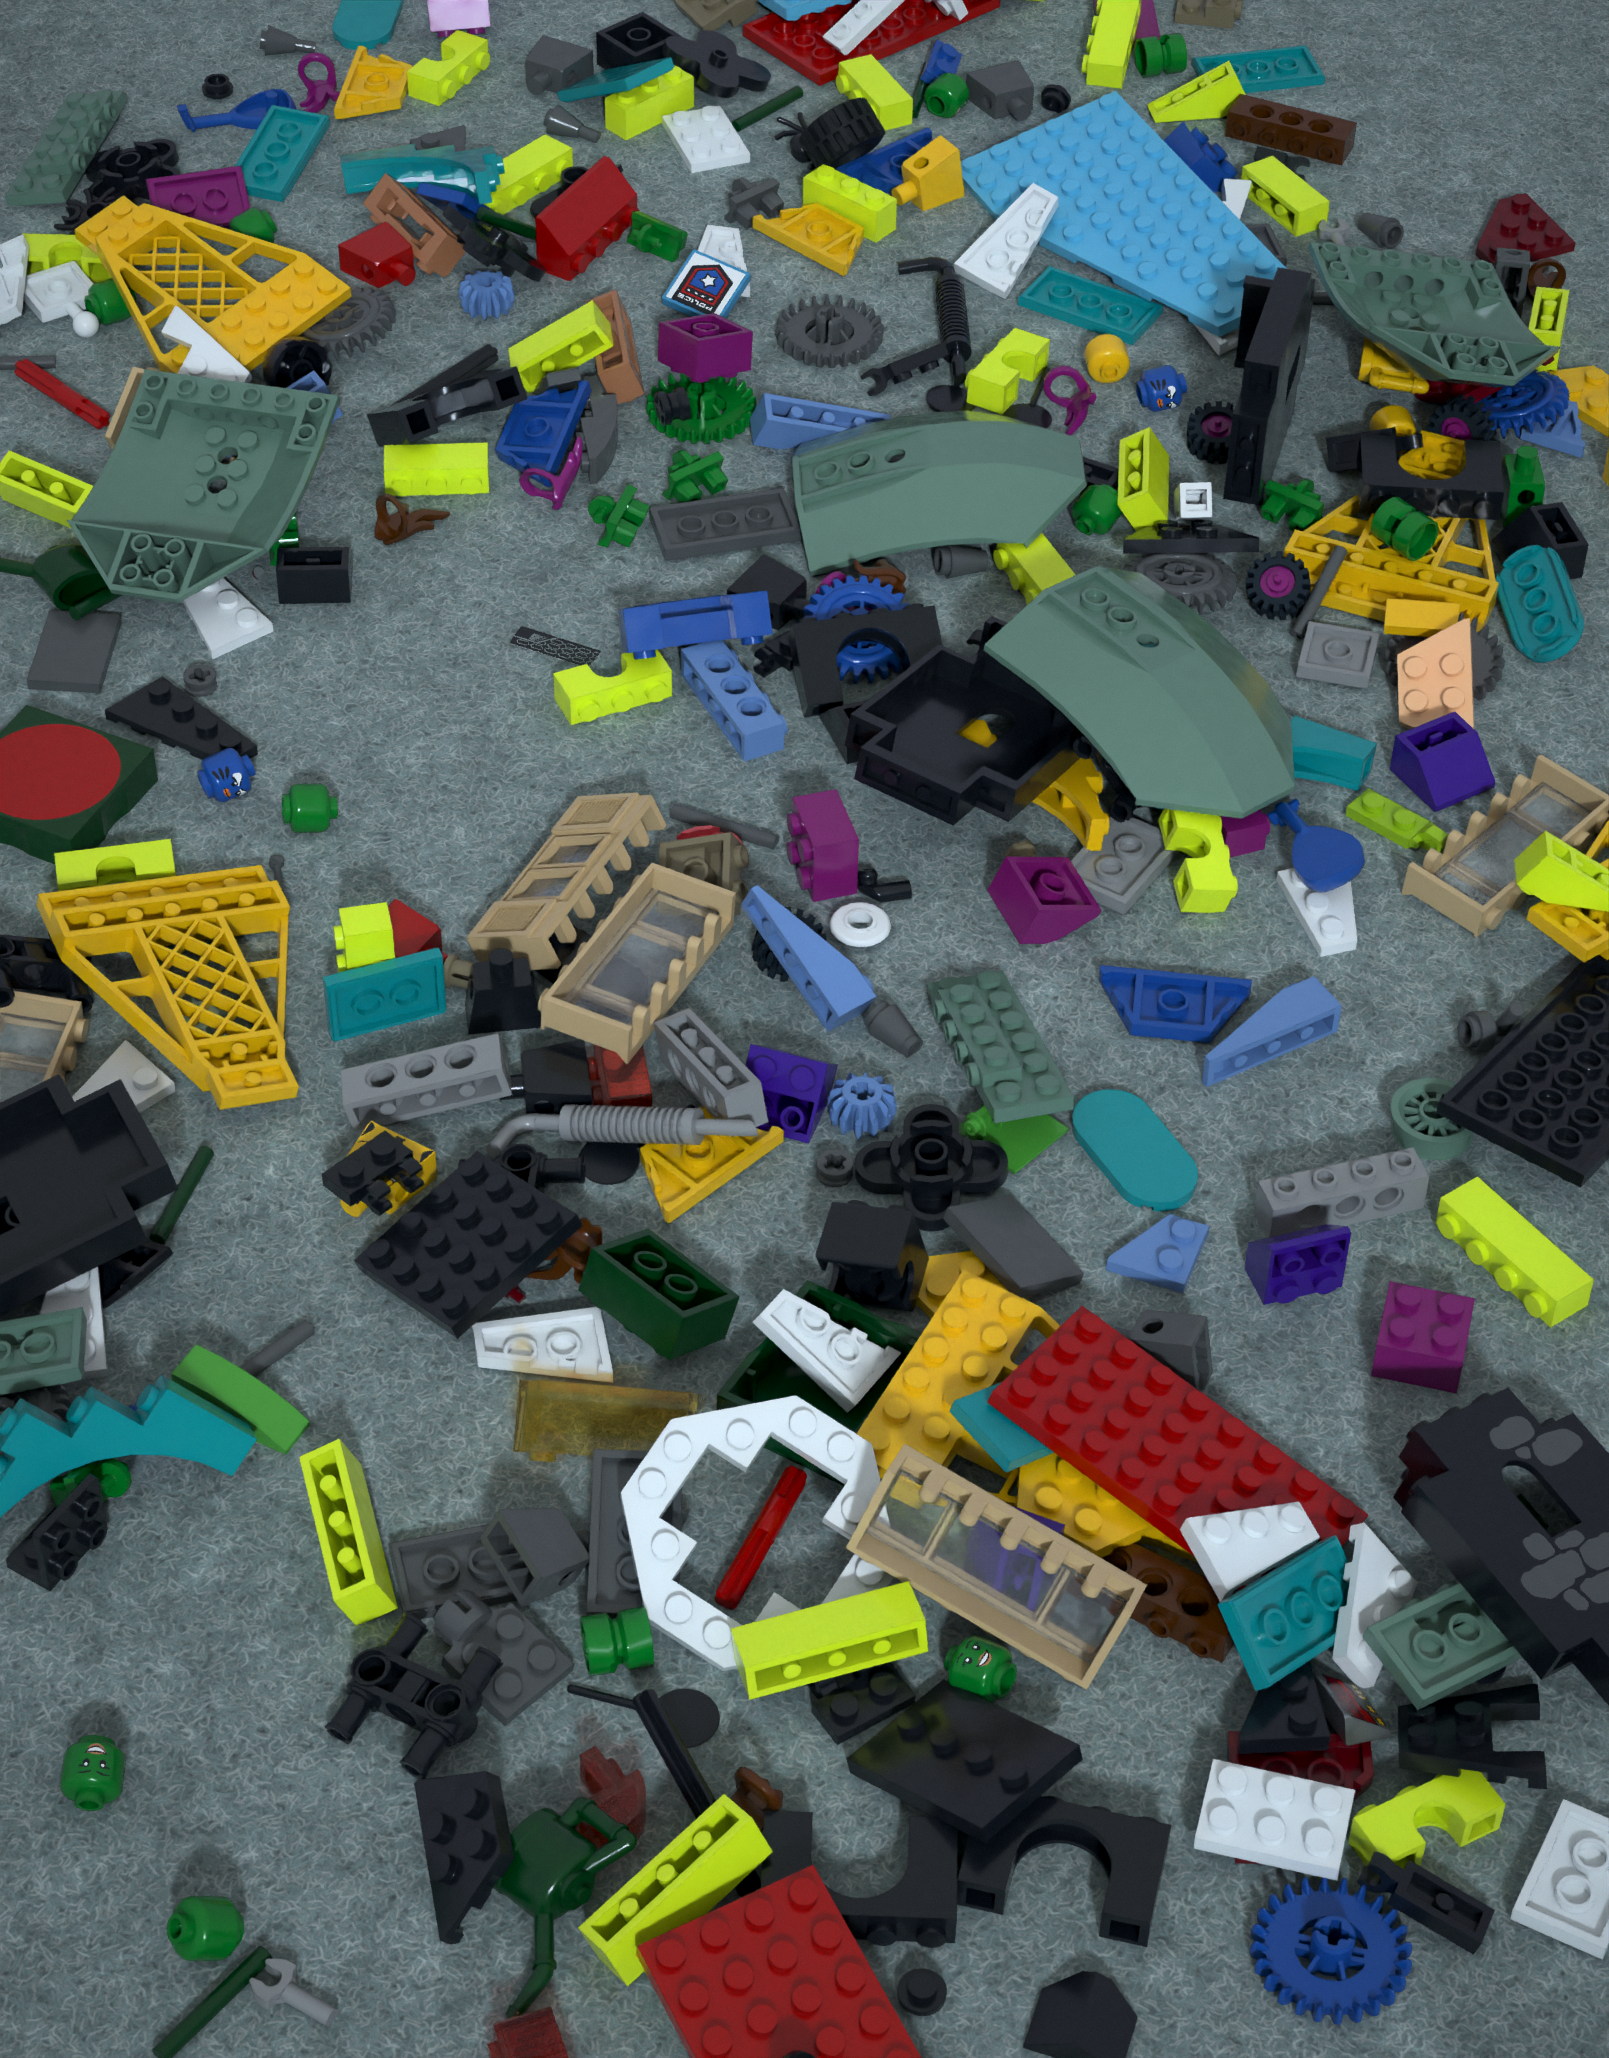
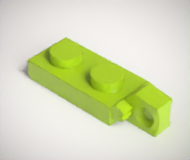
M1370 788L1366 789L1346 808L1345 816L1406 849L1421 847L1427 851L1431 848L1440 853L1444 851L1448 837L1446 832L1429 820Z

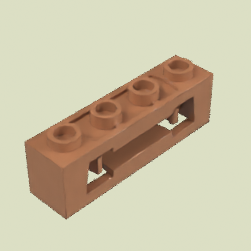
M386 173L363 202V205L372 213L369 218L377 225L388 222L411 244L413 259H418L416 265L429 275L436 272L442 277L448 276L466 252L463 249L465 243H458V237L413 192ZM410 215L423 228L434 235L426 231L420 237L407 224L400 221L398 217L405 220Z
M613 290L586 301V304L593 300L611 324L614 346L595 356L598 376L607 394H616L618 405L623 402H631L645 393L632 322L617 290Z

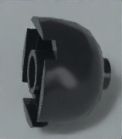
M297 336L282 338L273 344L264 356L262 365L264 382L267 386L287 388L314 370L328 386L332 369L325 355L327 352L318 343L308 338Z

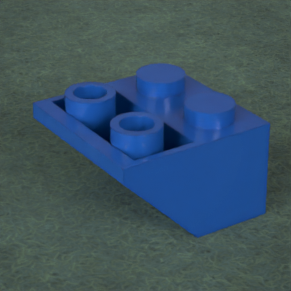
M1183 121L1163 140L1213 193L1221 192L1223 179H1237L1235 176L1238 174V171L1225 159L1228 157L1227 153L1216 142L1213 145L1207 142L1209 138L1198 126L1192 129Z

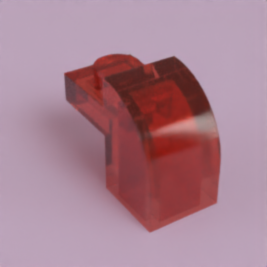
M596 1746L579 1754L580 1779L592 1793V1796L589 1798L593 1799L599 1808L619 1823L629 1826L630 1831L636 1835L638 1840L646 1825V1787L639 1770L637 1769L624 1777L617 1762L612 1758L607 1760ZM581 1822L576 1828L577 1831L596 1844L598 1849L609 1842V1839L586 1822Z

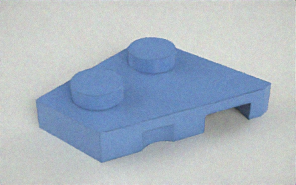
M1569 400V406L1567 409H1564V415L1559 416L1556 413V423H1552L1548 417H1545V429H1542L1539 422H1533V434H1530L1528 428L1524 425L1520 439L1582 458L1585 441H1582L1581 438L1582 425L1581 420L1578 418L1577 402Z
M1169 1214L1110 1255L1106 1262V1270L1183 1293L1208 1237L1209 1226Z

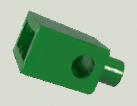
M1521 446L1517 449L1516 454H1506L1503 456L1501 464L1504 496L1500 514L1504 528L1527 508L1543 505L1545 480L1538 451L1532 446ZM1519 494L1524 496L1522 503L1517 499Z

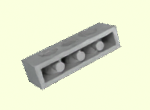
M690 1008L653 1022L661 1062L714 1119L751 1120L756 1127L768 1122L761 1081Z
M499 1033L341 1070L342 1105L353 1130L365 1129L370 1121L382 1126L512 1095L509 1059Z
M1412 1147L1259 1180L1254 1214L1264 1234L1269 1238L1325 1224L1345 1226L1424 1208L1429 1175L1415 1149Z

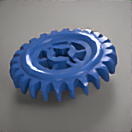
M1534 370L1516 385L1502 387L1501 390L1480 400L1485 404L1481 409L1483 412L1488 409L1490 410L1492 415L1487 420H1494L1495 426L1490 430L1494 431L1500 428L1503 439L1506 437L1508 428H1513L1515 435L1519 437L1520 427L1524 425L1528 428L1530 434H1533V422H1539L1542 429H1545V417H1548L1552 423H1556V413L1559 416L1564 415V409H1567L1569 406V389L1566 387V383L1558 376L1550 375L1546 371L1539 373L1538 370Z
M847 575L844 584L836 578L832 580V588L828 585L820 586V594H812L810 596V604L804 607L803 614L806 616L804 618L814 617L817 620L831 619L834 615L840 613H852L853 616L867 614L869 611L864 609V607L872 610L877 608H886L888 611L902 610L905 606L910 605V603L901 604L905 595L903 593L893 595L894 586L888 584L885 587H881V580L879 578H875L872 583H868L867 576L861 575L859 582H856L853 576ZM859 606V609L852 610L851 612L847 610V608ZM863 641L851 644L844 648L837 656V667L840 668V681H843L848 672H852L854 684L858 683L861 673H865L868 682L872 684L876 671L883 680H886L888 677V666L892 668L895 674L899 673L901 667L898 657L889 648L876 642Z
M1304 1877L1301 1881L1299 1896L1293 1892L1290 1884H1286L1282 1893L1284 1903L1280 1902L1275 1894H1271L1268 1899L1269 1912L1265 1908H1260L1257 1914L1258 1924H1254L1251 1929V1937L1254 1942L1251 1944L1250 1954L1257 1960L1254 1971L1257 1975L1266 1977L1263 1987L1267 1991L1274 1992L1280 1990L1277 1999L1279 2004L1287 2005L1294 2002L1296 2004L1294 2011L1296 2015L1302 2016L1307 2010H1310L1315 2022H1321L1325 2014L1330 2015L1332 2022L1337 2025L1342 2023L1343 2015H1348L1353 2022H1361L1362 2010L1371 2016H1377L1380 2013L1381 2004L1384 2006L1394 2004L1395 1993L1405 1989V1976L1412 1969V1962L1407 1959L1411 1955L1412 1944L1411 1942L1402 1943L1407 1935V1926L1403 1924L1398 1928H1392L1397 1920V1909L1393 1908L1387 1914L1380 1915L1384 1901L1383 1895L1380 1894L1375 1901L1369 1904L1365 1903L1366 1886L1364 1884L1361 1885L1353 1896L1348 1895L1346 1877H1343L1336 1892L1331 1891L1328 1879L1323 1877L1320 1881L1319 1890L1315 1892L1310 1887L1307 1877ZM1313 1927L1311 1936L1302 1934L1308 1928ZM1356 1938L1360 1940L1363 1948L1355 1947ZM1297 1956L1309 1960L1310 1965L1307 1969L1301 1965ZM1354 1969L1359 1971L1353 1977L1346 1979V1970ZM1319 1972L1326 1976H1335L1337 1981L1324 1980L1314 1974Z

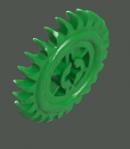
M670 373L668 386L662 379L658 382V389L656 386H652L651 394L647 396L646 414L649 416V422L656 426L659 432L665 433V436L669 438L677 437L679 442L690 440V444H697L698 441H702L703 444H710V441L714 440L716 443L723 442L724 437L732 439L735 437V434L743 433L745 428L751 425L750 417L757 406L756 397L753 396L752 388L746 390L745 381H742L737 387L736 377H732L728 383H725V377L721 376L716 380H713V377H711L710 381L699 383L691 381L685 374L681 373L680 382H677ZM682 386L689 399L691 418L686 421L676 419L670 425L662 426L655 410L654 394L661 391L666 394L671 393L674 388ZM701 408V415L698 419V411Z

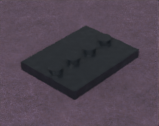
M943 1679L847 1758V1763L851 1774L986 1843L1082 1761L1083 1758L1079 1744L965 1689L954 1687Z

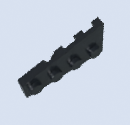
M164 677L155 680L105 709L107 720L114 723L122 722L131 726V730L142 735L147 733L161 739V743L173 748L175 746L190 751V755L201 760L227 748L235 749L241 757L247 754L249 758H252L258 754L255 743Z

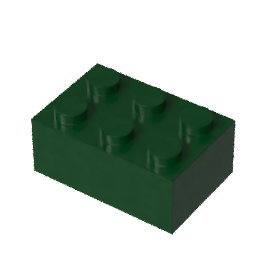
M649 1228L592 1248L578 1291L593 1301L596 1307L606 1311L623 1324L627 1331L636 1334L653 1347L657 1354L666 1357L668 1360L725 1339L740 1297Z

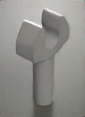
M1337 218L1336 228H1330L1327 222L1322 219L1318 226L1317 235L1319 239L1329 240L1340 246H1347L1344 238L1349 237L1351 227L1346 221Z
M287 1959L265 1960L266 1971L273 1977L280 1979L277 1985L267 1986L260 1980L250 1978V1989L255 2001L267 2010L276 2004L287 2003L326 2027H329L338 2015V2009L297 1986L295 1981L297 1977L296 1965Z

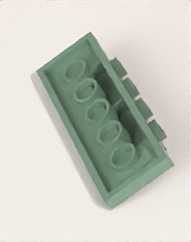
M101 90L97 93L83 94L82 92H75L68 95L7 191L5 198L8 205L27 206L66 203L127 103L124 91L111 92L110 90Z
M1003 970L996 972L983 971L978 975L961 978L947 977L941 981L927 983V995L932 1005L935 1022L942 1024L946 1043L953 1044L958 1065H964L969 1086H975L994 1124L1074 1110V1096Z
M83 1307L0 1322V1395L83 1380L87 1318Z
M1454 1580L1442 1585L1433 1596L1421 1600L1417 1597L1408 1601L1400 1608L1398 1613L1368 1626L1362 1636L1417 1710L1523 1658L1461 1583L1457 1584Z

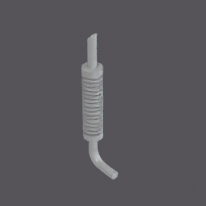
M565 1104L560 1114L529 1113L509 1120L487 1145L486 1151L489 1156L495 1158L518 1135L539 1130L559 1131L564 1141L662 1143L675 1145H700L705 1135L757 1137L758 1132L751 1120L705 1119L704 1112L700 1108Z

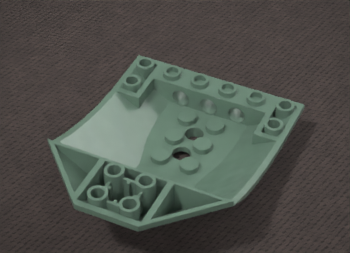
M1310 242L1308 248L1322 283L1341 315L1357 331L1418 378L1493 388L1514 386L1558 353L1560 349L1559 346L1544 344L1523 323L1510 303L1492 263L1484 260H1459L1451 256L1445 258L1433 257L1424 253H1399L1392 249L1382 251L1368 249L1364 246H1340L1332 242Z
M145 369L124 426L105 467L72 520H67L111 593L180 603L267 553L284 534L305 494L340 402L339 395ZM237 455L236 460L229 464H222V460L226 456ZM214 481H227V487L219 493L209 491V487Z
M968 410L909 415L860 425L801 443L792 458L795 504L809 571L812 577L853 565L855 559L859 563H864L877 557L915 549L977 543H1022L1027 548L1087 486L1079 438L1011 417ZM898 454L905 455L900 461L890 463L893 456Z
M1095 566L1046 588L984 645L986 653L1035 688L1088 738L1136 798L1135 805L1243 819L1294 792L1295 778L1291 720L1269 684L1218 630L1193 609L1142 573ZM1138 642L1143 644L1155 643L1157 646L1152 648L1144 647Z

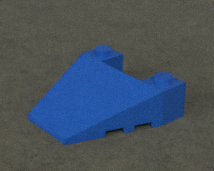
M767 590L707 596L618 609L623 652L633 653L634 659L656 657L655 650L665 649L666 647L727 639H741L742 645L764 643L763 636L773 634Z

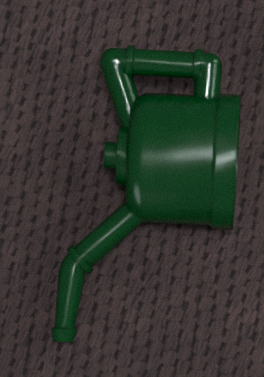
M55 545L41 554L34 563L5 559L0 556V572L33 578L34 582L46 593L50 601L61 610L69 611L70 607L108 587L82 545Z
M577 1797L562 1816L550 1808L535 1811L524 1819L510 1834L514 1860L503 1877L496 1881L493 1889L507 1896L534 1918V1961L532 1962V1969L534 1971L512 2006L509 2004L506 2015L515 2023L524 2018L523 2014L548 1985L554 1970L557 1968V1962L554 1960V1920L560 1918L568 1911L575 1910L587 1903L592 1895L594 1878L597 1872L631 1852L637 1845V1837L630 1831L629 1826L619 1823L599 1808L597 1803L591 1798ZM581 1822H586L609 1839V1842L598 1849L596 1844L577 1831L576 1828Z

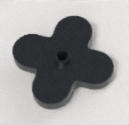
M700 31L696 41L679 36H670L666 38L661 50L664 58L671 57L675 66L694 76V79L697 81V88L718 97H733L740 87L751 91H764L771 79V74L767 68L756 61L737 55L734 42L718 32Z
M156 139L148 142H133L135 148L120 150L118 145L109 150L96 153L85 170L87 179L93 182L88 188L92 196V202H95L111 187H115L116 191L104 203L116 201L123 195L130 201L136 197L149 200L146 179L180 174L179 170L174 168L179 160L175 143L167 139Z
M449 202L442 213L448 221L462 230L457 242L460 244L465 243L463 249L485 266L489 267L490 264L493 266L498 265L502 267V274L507 277H512L516 270L536 282H540L547 271L540 262L527 253L528 247L508 231L477 219L476 215L453 202Z
M926 1104L914 1108L907 1114L904 1119L903 1134L899 1138L896 1135L892 1141L870 1143L858 1152L855 1158V1176L859 1185L869 1192L903 1195L904 1207L913 1211L920 1230L940 1231L950 1227L943 1219L947 1207L960 1205V1196L962 1194L988 1193L1004 1184L1008 1176V1157L1006 1152L993 1142L970 1140L967 1135L963 1137L959 1133L957 1116L950 1109L937 1104Z

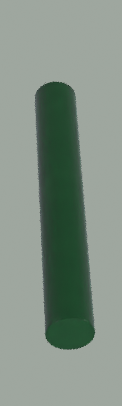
M926 62L923 63L912 95V118H918L925 90L929 85L920 80Z
M795 86L737 118L731 124L736 131L740 132L803 97V90L801 87Z
M484 207L478 209L477 219L536 241V227Z
M107 587L70 607L69 614L74 620H79L123 595L113 594Z
M207 1146L199 1147L178 1184V1190L173 1193L149 1236L150 1241L162 1245L165 1244L214 1156L211 1148Z
M258 1946L152 2049L153 2054L157 2058H173L249 1984L250 1978H255L266 1967L265 1960L272 1959L270 1953L264 1947Z

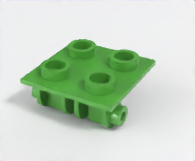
M982 1103V1107L978 1111L970 1112L966 1116V1120L959 1125V1133L963 1137L967 1135L970 1140H986L999 1145L1007 1154L1008 1170L1014 1174L1069 1130L1068 1127L1048 1114L994 1124L984 1103Z

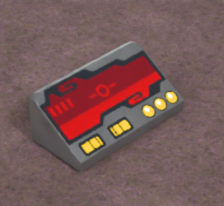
M1313 1672L1324 1715L1345 1745L1349 1746L1391 1736L1390 1729L1357 1685L1319 1672Z

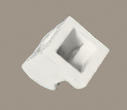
M1211 482L1180 483L1174 491L1175 520H1204L1212 518Z

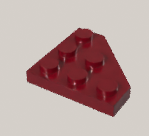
M1527 193L1516 194L1498 201L1477 245L1476 256L1480 260L1492 263L1494 266L1497 248L1530 251V262L1572 252L1575 249L1576 242Z
M1228 1731L1227 1754L1228 1762L1354 1789L1353 1802L1372 1785L1374 1772L1371 1741L1347 1746L1338 1734H1330L1329 1750L1238 1754V1739L1241 1731ZM1234 1858L1235 1863L1239 1864H1260L1256 1862Z

